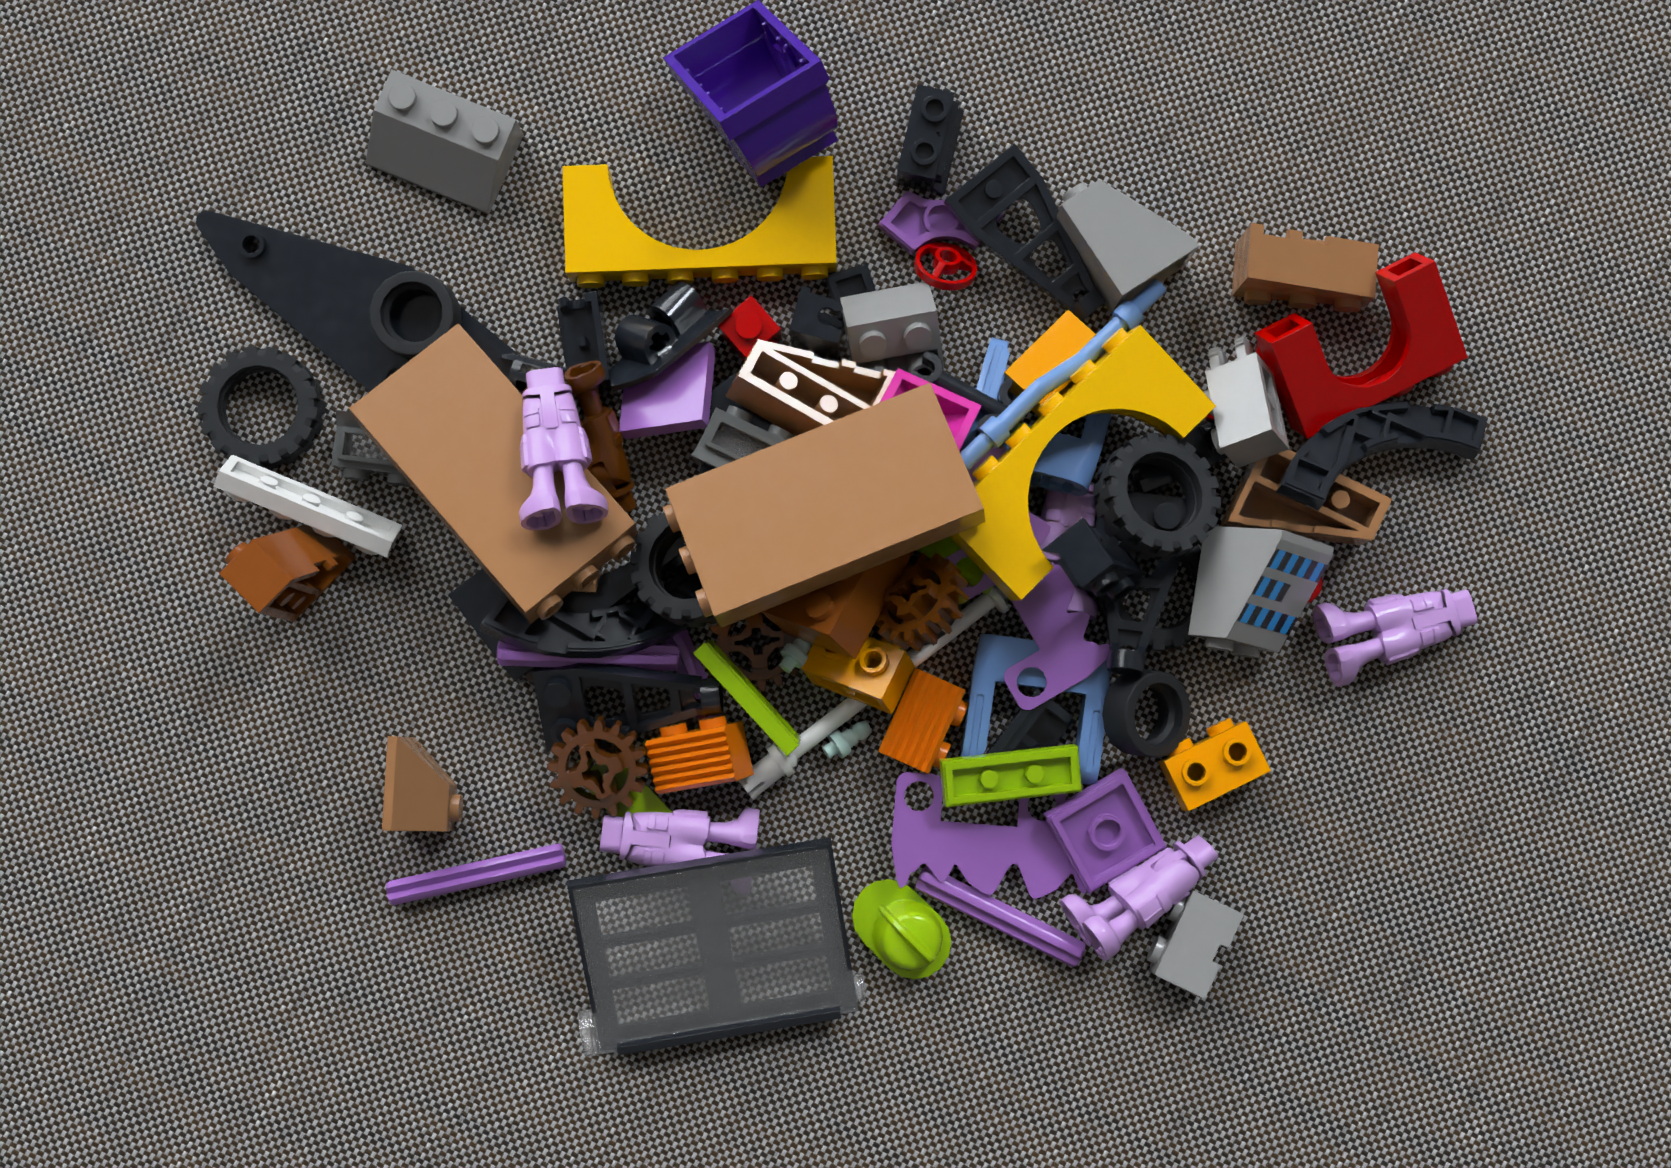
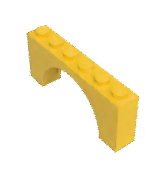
M833 156L810 157L787 171L784 187L778 202L767 218L755 230L733 243L703 250L683 249L666 245L637 228L628 219L616 200L612 175L607 164L562 166L565 273L570 282H577V286L580 288H600L604 286V281L622 280V285L629 287L646 286L649 284V279H667V283L674 285L677 281L692 284L694 278L712 277V282L733 283L739 280L738 276L756 275L758 281L764 282L782 280L783 274H801L802 279L820 280L828 278V273L837 272Z
M1141 325L1127 332L1122 327L1118 329L1101 346L1106 353L1095 364L1090 359L1083 363L1069 377L1074 384L1063 395L1056 391L1039 406L1037 411L1042 416L1030 428L1026 423L1019 426L1005 441L1009 448L998 459L993 455L989 456L972 473L977 479L973 484L984 508L985 523L950 537L1011 601L1022 600L1054 568L1041 551L1034 536L1028 510V493L1031 476L1040 454L1048 442L1061 429L1083 416L1107 413L1119 414L1140 420L1152 426L1164 436L1166 434L1174 435L1179 440L1184 438L1216 407Z

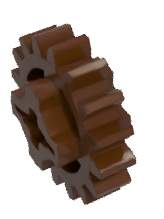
M921 553L914 565L908 561L894 587L887 588L884 594V602L886 604L875 622L880 628L879 634L903 651L909 646L916 651H921L925 640L929 641L933 646L936 645L938 642L937 634L941 631L950 634L952 632V628L949 625L951 619H960L963 616V613L957 607L959 604L967 602L969 597L962 591L968 585L967 580L960 575L962 571L949 559L945 560L938 553H935L931 559L924 553Z
M762 612L747 617V625L739 635L728 637L735 623L722 628L718 625H711L710 630L719 635V641L715 643L734 664L735 662L730 656L733 653H743L751 660L752 672L743 670L739 666L737 667L750 682L757 681L760 692L766 691L767 680L773 679L779 687L783 686V679L780 674L784 670L779 665L769 670L768 660L776 650L783 649L788 643H793L796 639L795 637L789 636L783 631H773L765 624ZM761 630L764 638H771V640L780 639V641L771 642L770 645L763 646V654L755 655L752 647L737 645L738 643H746V640L753 639V631ZM795 667L789 674L794 676L797 674Z
M599 716L594 727L590 728L588 722L585 719H581L577 723L578 733L576 734L567 727L561 734L566 744L555 742L550 750L559 757V759L550 760L547 764V770L558 772V775L551 781L550 787H562L565 792L559 801L564 804L573 799L577 802L575 813L578 815L586 806L591 808L592 816L595 819H598L602 808L607 807L608 812L612 816H615L619 812L620 801L624 805L631 807L635 801L631 791L642 793L646 783L637 776L646 775L649 771L648 764L638 762L645 755L646 747L639 746L634 748L632 743L637 733L632 731L625 736L621 734L622 722L619 720L614 723L612 728L605 727L604 717ZM601 739L613 743L618 748L614 749L603 744ZM579 745L581 760L574 763L572 767H569L571 751ZM594 759L598 765H607L608 768L604 775H601L598 769L590 770L589 766ZM628 767L627 781L618 790V782L615 775ZM583 786L593 791L595 795L587 793L579 787Z

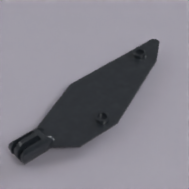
M209 210L198 214L196 226L229 274L368 391L373 390L411 360L390 351L378 340L371 327L370 306L374 293L386 279L399 272L415 271L416 269L412 266ZM255 240H259V249L254 253H250V244ZM420 289L409 290L401 294L393 304L390 313L391 325L395 333L403 340L410 342L424 341L432 337L440 326L442 320L441 306L437 298L430 292ZM461 307V327L521 394L525 386H527L526 373L529 372L530 368L538 370L558 367L563 370V374L569 369L519 355Z

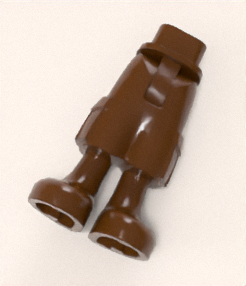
M589 361L574 365L567 369L564 377L567 384L571 386L572 393L579 400L585 414L583 419H579L581 427L584 428L589 438L592 462L587 469L623 510L629 512L635 509L637 504L631 492L635 483L631 479L629 463L622 445L624 442L623 434L619 432L620 426L612 408L608 409L606 406L602 407L599 397V385L606 378V372L600 361Z

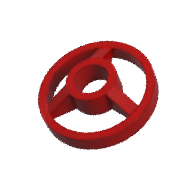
M933 242L922 246L917 251L914 269L917 275L930 286L942 290L955 291L964 289L972 284L977 272V264L973 256L965 249L951 243ZM928 253L934 256L932 265L935 270L932 275L923 268L920 259ZM958 270L971 272L968 277L962 280L948 281L939 279L943 274L953 275Z

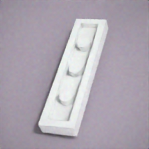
M231 455L221 467L214 483V487L225 491L232 499L258 504L269 509L270 513L278 518L294 519L309 525L316 533L322 536L338 537L354 544L358 550L370 555L379 554L387 558L402 527L399 523L235 455Z

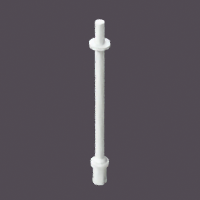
M994 585L988 596L981 594L960 611L963 613L962 618L955 619L951 626L952 632L950 634L946 633L939 638L936 645H924L921 651H916L913 648L910 649L907 654L914 663L915 668L994 607L1000 612L1006 613L1009 610L1004 602L1007 596ZM851 698L845 699L801 733L799 746L788 756L778 746L772 744L767 748L769 753L752 766L754 775L738 781L751 798L755 800L759 794L785 774L788 778L796 772L793 768L797 766V759L867 705Z

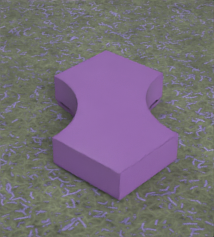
M910 191L904 193L878 224L880 230L911 255L922 246L941 240L960 242L969 246L974 251L980 245L968 234L944 204L945 199L928 200ZM1004 213L997 217L996 224L1003 218Z

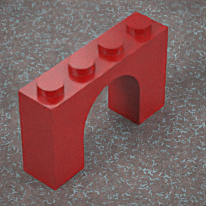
M1414 252L1375 272L1390 314L1391 335L1381 357L1363 372L1350 376L1334 375L1327 364L1313 323L1296 313L1254 333L1265 363L1274 374L1278 397L1289 426L1308 439L1335 418L1361 407L1373 406L1389 397L1407 394L1414 388V384L1428 377L1444 375L1454 368V364L1468 358L1434 260Z

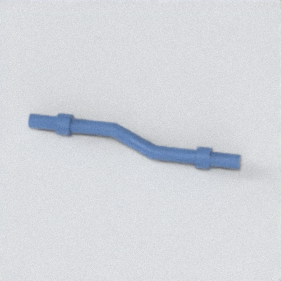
M1154 278L1131 301L1124 300L1112 312L1113 318L1081 350L1036 379L998 417L991 416L979 427L978 431L980 434L960 452L967 470L969 471L992 447L998 449L1011 436L1009 431L1047 394L1070 380L1069 377L1088 359L1092 362L1096 361L1105 352L1101 347L1103 343L1122 327L1125 331H1129L1137 327L1144 320L1143 314L1166 292L1164 285Z

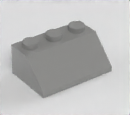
M391 69L373 111L365 163L367 166L489 215L524 134L516 119Z

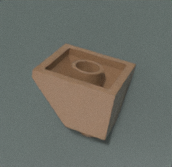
M388 736L382 830L445 832L454 830L455 822H461L463 815V795L457 794V784L415 737Z

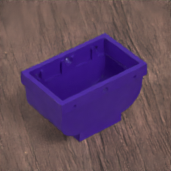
M759 0L663 57L672 76L698 104L725 140L732 155L760 187H763L838 141L834 132L838 128L837 115L826 86V82L830 78L822 61Z

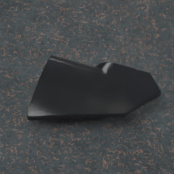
M677 281L648 308L650 319L637 315H628L623 318L615 332V342L622 358L609 370L613 391L635 386L659 375L733 313L732 307L720 311L707 310L702 298L694 288L687 283Z

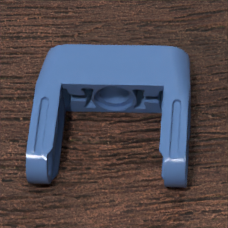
M992 337L976 389L998 401L1000 387L1005 379L1004 372L1007 370L1006 365L1010 355L1008 351L1009 341ZM978 413L962 445L961 451L976 438L977 424L981 418L986 416L985 414ZM1111 414L1087 415L1081 439L1057 433L1040 454L1031 476L1030 485L1076 496L1086 495L1099 461ZM1018 422L1011 429V434L1023 423Z
M980 634L970 679L967 700L969 706L965 715L960 757L981 755L986 750L995 683L1006 684L1004 680L1005 671L1039 650L1034 640ZM1108 658L1089 677L1063 691V693L1082 695L1075 745L1078 746L1081 784L1085 785L1097 783L1105 732L1102 712L1104 699L1110 685V672L1107 671ZM1028 667L1019 673L1017 686L1044 690L1046 687V677L1040 669Z

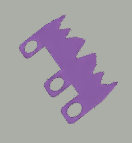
M1005 447L990 449L968 471L973 483L977 480L972 475L973 471L991 455L998 459L1004 453ZM1029 512L1031 527L1040 547L1048 536L1051 527L1044 520ZM960 549L946 557L945 560L949 559L956 565L959 560L969 556ZM1059 564L1053 565L1054 568L1022 600L1012 601L1039 648L1037 652L1009 667L1004 674L1005 683L1017 704L1024 710L1034 709L1089 677L1108 658L1110 650L1109 643L1098 646L1097 643L1084 640L1083 637L1090 619L1089 613H1067L1075 587ZM984 573L982 580L977 585L965 587L962 591L969 597V600L995 584ZM1028 667L1040 669L1046 677L1044 691L1035 697L1023 695L1017 687L1019 673Z
M912 772L902 773L898 777L891 847L897 883L900 889L907 884L910 873L916 871L921 864H926L939 882H944L953 866L957 865L969 884L980 892L991 896L996 891L1008 868L1012 864H1016L1021 871L1028 893L1033 899L1043 897L1058 889L1070 874L1074 875L1077 887L1081 893H1086L1084 886L1047 820L1039 821L1030 815L1028 811V801L1030 798L1019 799L1017 827L941 821V778L935 774ZM916 781L927 783L934 795L932 804L923 811L912 810L907 806L904 799L906 788ZM1066 794L1052 795L1055 798L1056 806L1066 800Z

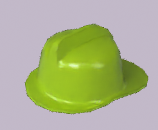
M886 879L875 881L861 891L854 902L852 913L855 931L863 943L890 970L901 977L919 979L929 977L941 969L949 957L951 947L949 928L941 916L915 890L907 885L900 889L897 881Z

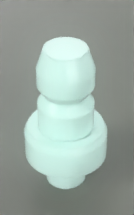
M796 638L793 643L786 644L780 652L784 659L779 666L787 673H790L794 667L801 669L808 659L807 654L813 644Z
M866 721L857 722L852 726V729H846L843 732L837 730L828 735L830 742L823 746L822 749L829 759L836 754L840 758H844L851 753V747L855 746L859 740L863 741L872 733V730Z

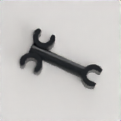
M925 352L923 354L922 364L930 367L933 373L928 376H923L914 370L911 373L981 405L979 412L986 416L978 422L975 437L980 434L978 431L979 427L991 416L998 417L1013 402L1008 397L1013 381L1008 379L1003 382L997 401L943 371L942 361L932 352ZM1004 442L999 448H1006L1007 444Z

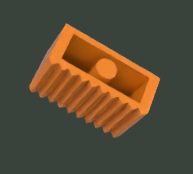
M915 668L878 752L926 774H929L932 766L940 769L939 759L946 758L951 744L943 741L950 724L959 727L969 706V702L962 700L966 690Z
M720 715L699 720L700 728L688 730L686 722L659 728L661 736L647 740L645 747L648 749L647 756L650 758L649 765L652 767L651 774L654 776L653 783L656 785L655 792L663 794L738 781L754 775L743 721L727 723L726 715Z

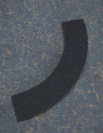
M1398 401L1358 408L1328 422L1303 444L1283 473L1276 493L1319 511L1326 501L1331 486L1341 473L1365 457L1391 449L1425 448L1440 450L1473 461L1480 453L1488 418L1466 410L1434 403L1431 407L1409 405L1407 401Z
M686 567L664 585L668 593L680 599L697 598L695 591L703 588L697 572L689 575ZM502 593L481 622L479 631L503 643L547 656L603 658L624 655L654 646L684 631L689 625L683 624V626L670 622L653 611L643 601L632 605L628 603L611 608L591 610L590 613L563 612L562 608H560L549 618L541 620L539 617L530 624L508 597Z

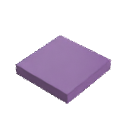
M710 341L697 343L656 377L623 389L619 432H622L625 439L707 427L710 417L716 352Z
M1122 767L1043 813L1088 893H1091L1167 847L1130 777Z

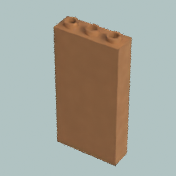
M458 323L349 407L362 430L527 621L532 624L539 617L541 620H545L556 613L563 605L562 598L575 587L578 590H582L589 586L600 574L598 569L611 558L617 561L626 556L636 544L634 541L638 535L636 523L592 473L585 469L586 480L591 488L600 492L608 502L609 514L607 517L588 524L574 523L569 520L566 515L563 472L556 471L554 473V484L562 515L560 523L555 527L545 530H528L521 526L519 511L522 504L530 496L533 488V477L522 472L519 449L521 437L523 436L524 401L522 394Z
M931 383L667 487L665 490L671 504L663 506L672 532L675 533L681 530L687 546L679 548L686 570L689 575L697 572L703 588L695 591L705 618L714 615L721 628L985 523L983 505Z

